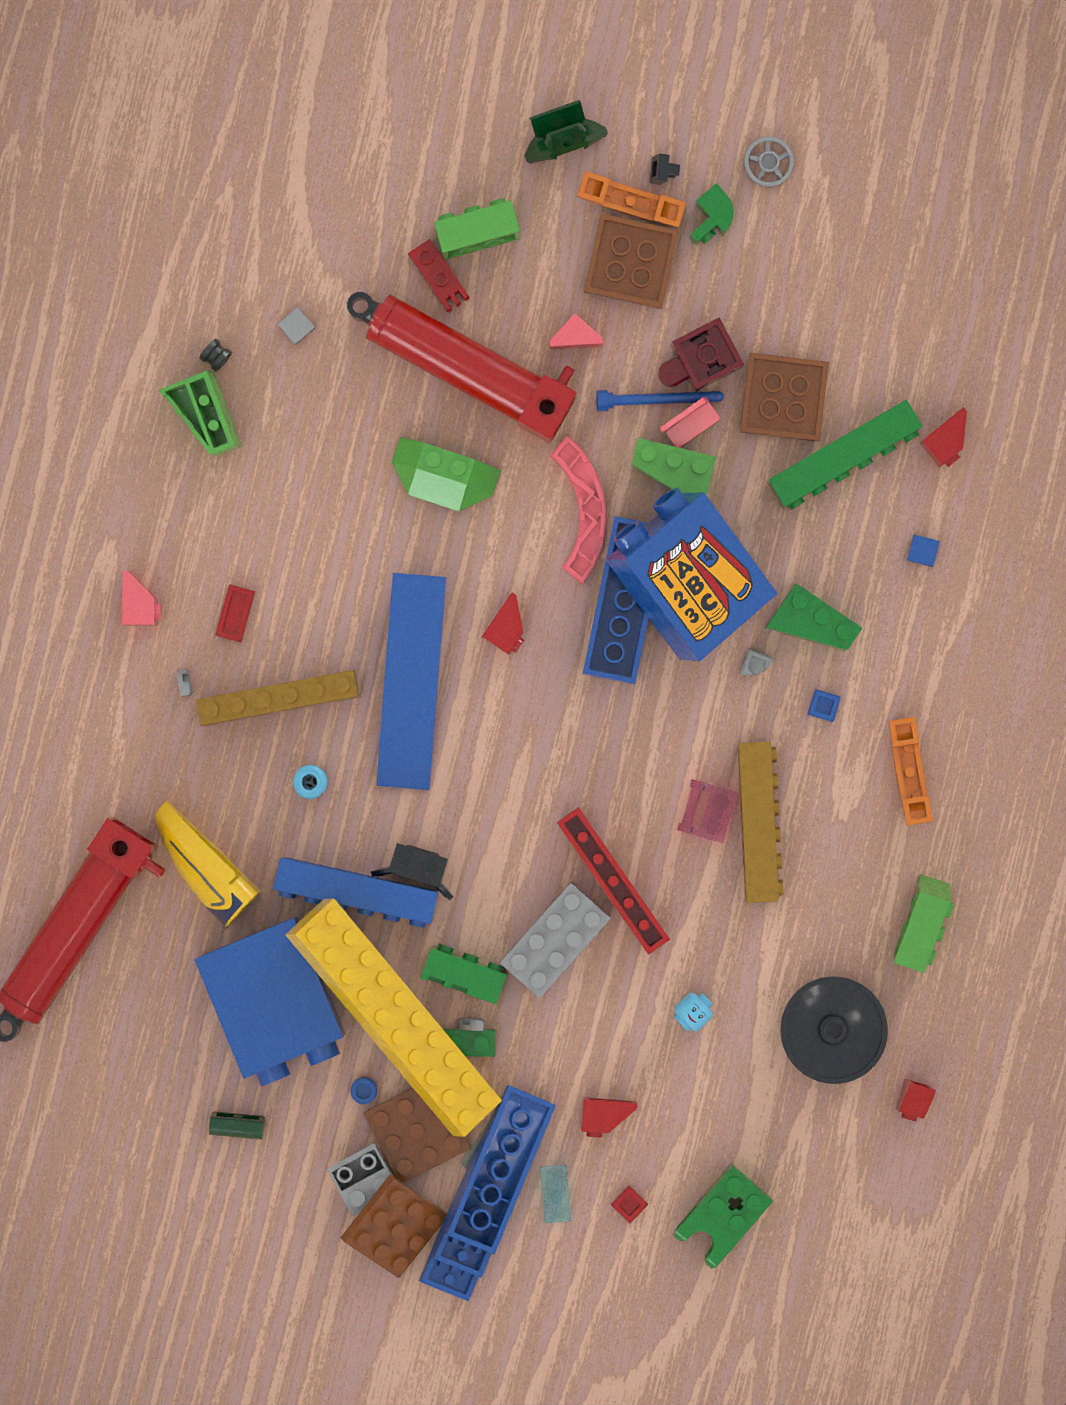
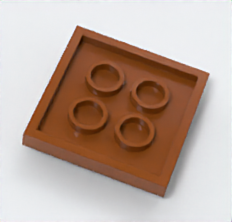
M601 214L584 293L662 309L679 230Z
M749 353L740 433L819 442L829 362Z
M414 1088L364 1112L395 1177L403 1183L471 1149L466 1137L453 1136Z
M390 1174L340 1238L346 1244L400 1278L442 1225L447 1213Z

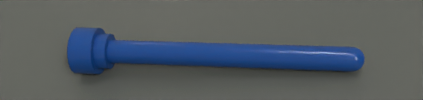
M597 390L596 392L597 412L608 411L614 408V406L696 403L703 397H707L710 402H720L724 399V394L721 391L613 395V392L608 393V390Z

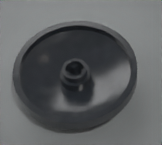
M823 977L805 984L790 998L782 1014L780 1035L787 1057L801 1073L818 1082L841 1084L862 1077L877 1064L886 1046L888 1025L882 1005L868 988L848 978Z

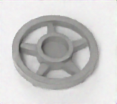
M760 138L754 141L745 153V171L749 178L760 186H777L783 183L793 170L794 157L792 151L784 141L778 138ZM765 142V152L760 157L749 155L756 145ZM769 142L781 145L787 153L777 155L770 150ZM789 157V168L783 176L778 166L780 160ZM748 160L758 163L761 170L757 178L752 174ZM772 172L779 178L775 182L760 180L765 173Z

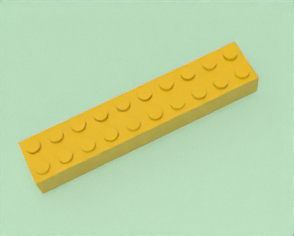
M334 898L323 899L285 934L453 1136L465 1137L502 1101Z

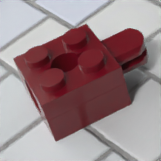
M719 317L672 341L671 347L676 357L660 366L658 376L661 383L667 387L677 386L689 379L694 391L697 392L743 368L744 363Z

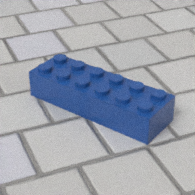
M614 516L606 558L618 549L613 538L622 529L637 520ZM639 521L643 527L647 524V522ZM606 560L583 675L635 685L648 616Z
M288 857L280 858L273 887L274 890L279 891L278 896L294 899L297 894L305 896L304 901L313 904H319L323 899L334 898L343 910L351 906L358 908L357 913L368 916L378 912L384 914L383 919L399 922L400 918L410 920L409 925L422 928L426 927V923H432L439 894L437 890Z

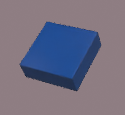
M913 535L907 561L933 567L940 541Z
M815 689L807 715L834 722L841 697Z

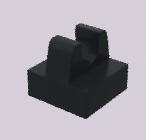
M657 154L653 156L650 184L661 185L667 182L668 178L679 176L680 165L669 163L670 155Z

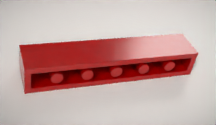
M579 807L557 821L556 823L649 955L668 942L670 938Z

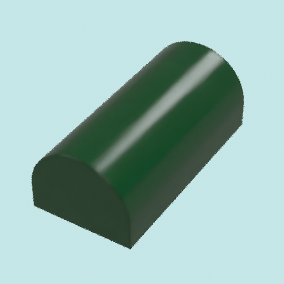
M214 1111L210 1117L209 1135L263 1140L265 1117Z

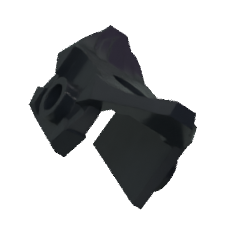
M397 843L390 866L371 871L372 877L393 873L435 886L449 901L454 897L441 882L448 858L441 857L439 854L408 844L405 846Z

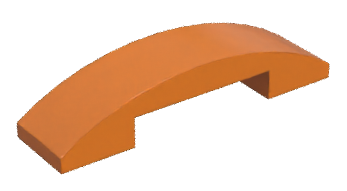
M588 171L584 172L577 197L604 208L674 228H679L686 205L684 201L662 194L660 196L611 181L610 178Z
M915 717L888 721L896 778L906 826L933 822Z

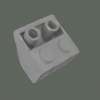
M375 1143L327 1168L352 1216L362 1211L390 1174L394 1176L390 1166Z

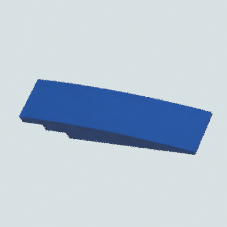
M393 573L376 786L430 790L446 577Z
M510 1085L506 1086L501 1097L502 1101L497 1105L478 1144L419 1278L421 1283L469 1301L478 1278H482L491 1254L495 1255L556 1106Z

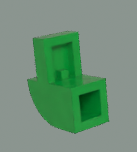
M716 183L696 200L695 205L707 217V220L690 234L689 238L695 245H698L701 241L703 244L710 241L716 235L715 229L724 236L732 223V202Z

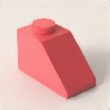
M123 571L122 625L157 626V620H161L162 617L161 604H157V599L131 572Z

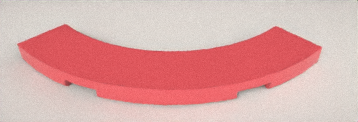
M566 436L550 457L563 469L575 490L580 521L575 546L562 569L583 585L591 574L602 549L606 529V505L599 478L592 464L579 446Z

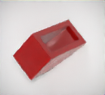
M964 407L920 442L921 446L939 468L943 464L949 467L961 458L958 452L963 449L967 411Z
M513 592L482 635L484 639L508 655L511 651L516 653L525 641L521 638L523 634L517 596Z
M904 1079L896 1110L902 1112L901 1117L908 1120L917 1121V1117L925 1119L936 1090L929 1085Z
M584 1097L581 1131L587 1132L586 1136L601 1138L602 1133L608 1134L637 1109V1101Z

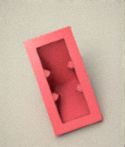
M575 313L550 340V349L603 347V338Z

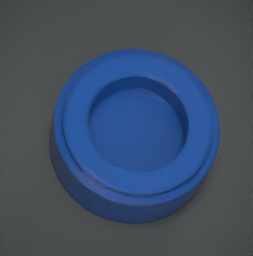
M360 1077L351 1086V1096L359 1104H368L377 1095V1085L371 1078Z

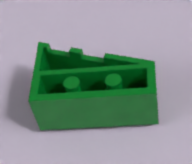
M796 583L764 629L847 651L862 630V627Z
M439 943L438 947H431L420 979L430 980L441 984L443 987L452 988L472 997L497 1004L507 973L503 972L504 966L490 961L488 966L478 962L479 957L465 952L463 957L453 953L454 948Z

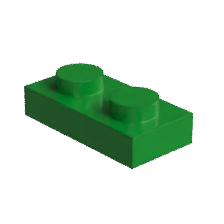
M443 1029L465 1056L495 1057V1029H484L483 1031Z

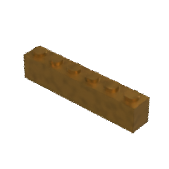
M350 670L196 699L200 726H207L360 696L355 671Z
M771 741L737 743L745 902H779V896H783V880H778L777 869H782L781 853H776V843L781 842L780 826L775 827V816H779V800H774L773 789H778L777 773H772V763L777 762L776 747H771Z

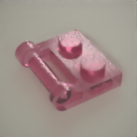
M691 779L689 786L692 787L682 823L678 824L677 830L723 843L738 792ZM706 791L709 792L700 827L696 828L692 826L701 792Z

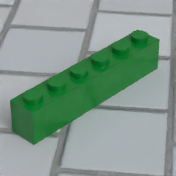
M906 399L770 478L767 483L781 507L784 509L789 506L792 510L805 502L804 496L811 492L813 496H816L828 489L825 484L835 479L839 483L849 477V470L858 466L861 470L874 462L872 457L878 453L885 456L897 449L894 444L902 439L907 443L918 437L919 433L917 431L923 426Z

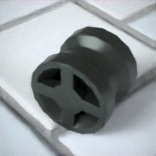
M215 338L203 350L199 359L203 362H208L211 365V369L217 372L227 362L232 352L229 349H224L220 341Z

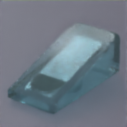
M567 1165L540 1167L545 1223L571 1221Z

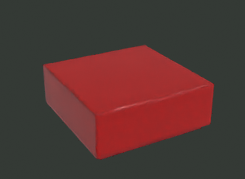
M630 1185L611 1203V1206L629 1223L648 1205Z

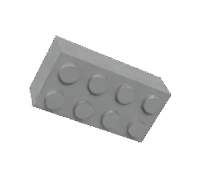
M570 882L503 957L500 964L537 997L541 998L611 918Z

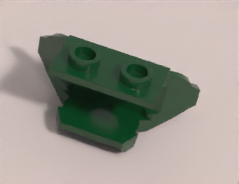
M577 100L530 117L535 137L530 142L524 156L530 164L546 160H556L557 156L582 147L584 149L606 137L608 132L605 126L585 119L581 101Z

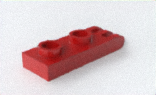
M430 239L408 253L447 313L452 311L450 304L447 302L449 299L453 301L456 307L461 305L456 297L458 293H460L465 301L470 299Z

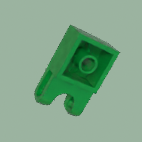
M730 1163L675 1228L673 1236L679 1241H686L695 1232L703 1231L708 1233L712 1238V1246L705 1255V1263L711 1269L716 1268L771 1205L773 1199L736 1166ZM739 1196L741 1198L739 1201L741 1205L739 1207H729L731 1203L728 1200L731 1197L736 1199Z

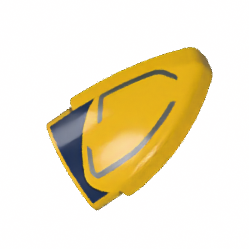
M166 800L157 809L154 817L161 840L185 883L200 902L227 928L262 891L182 813Z

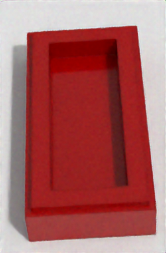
M229 584L215 636L242 643L255 591Z

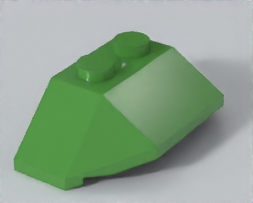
M402 437L399 439L392 460V464L408 495L458 512L493 496L501 470L478 460Z

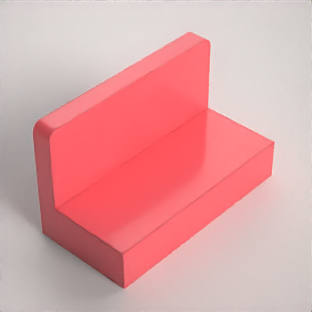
M703 397L660 427V430L668 435L675 447L681 448L722 418L708 398Z

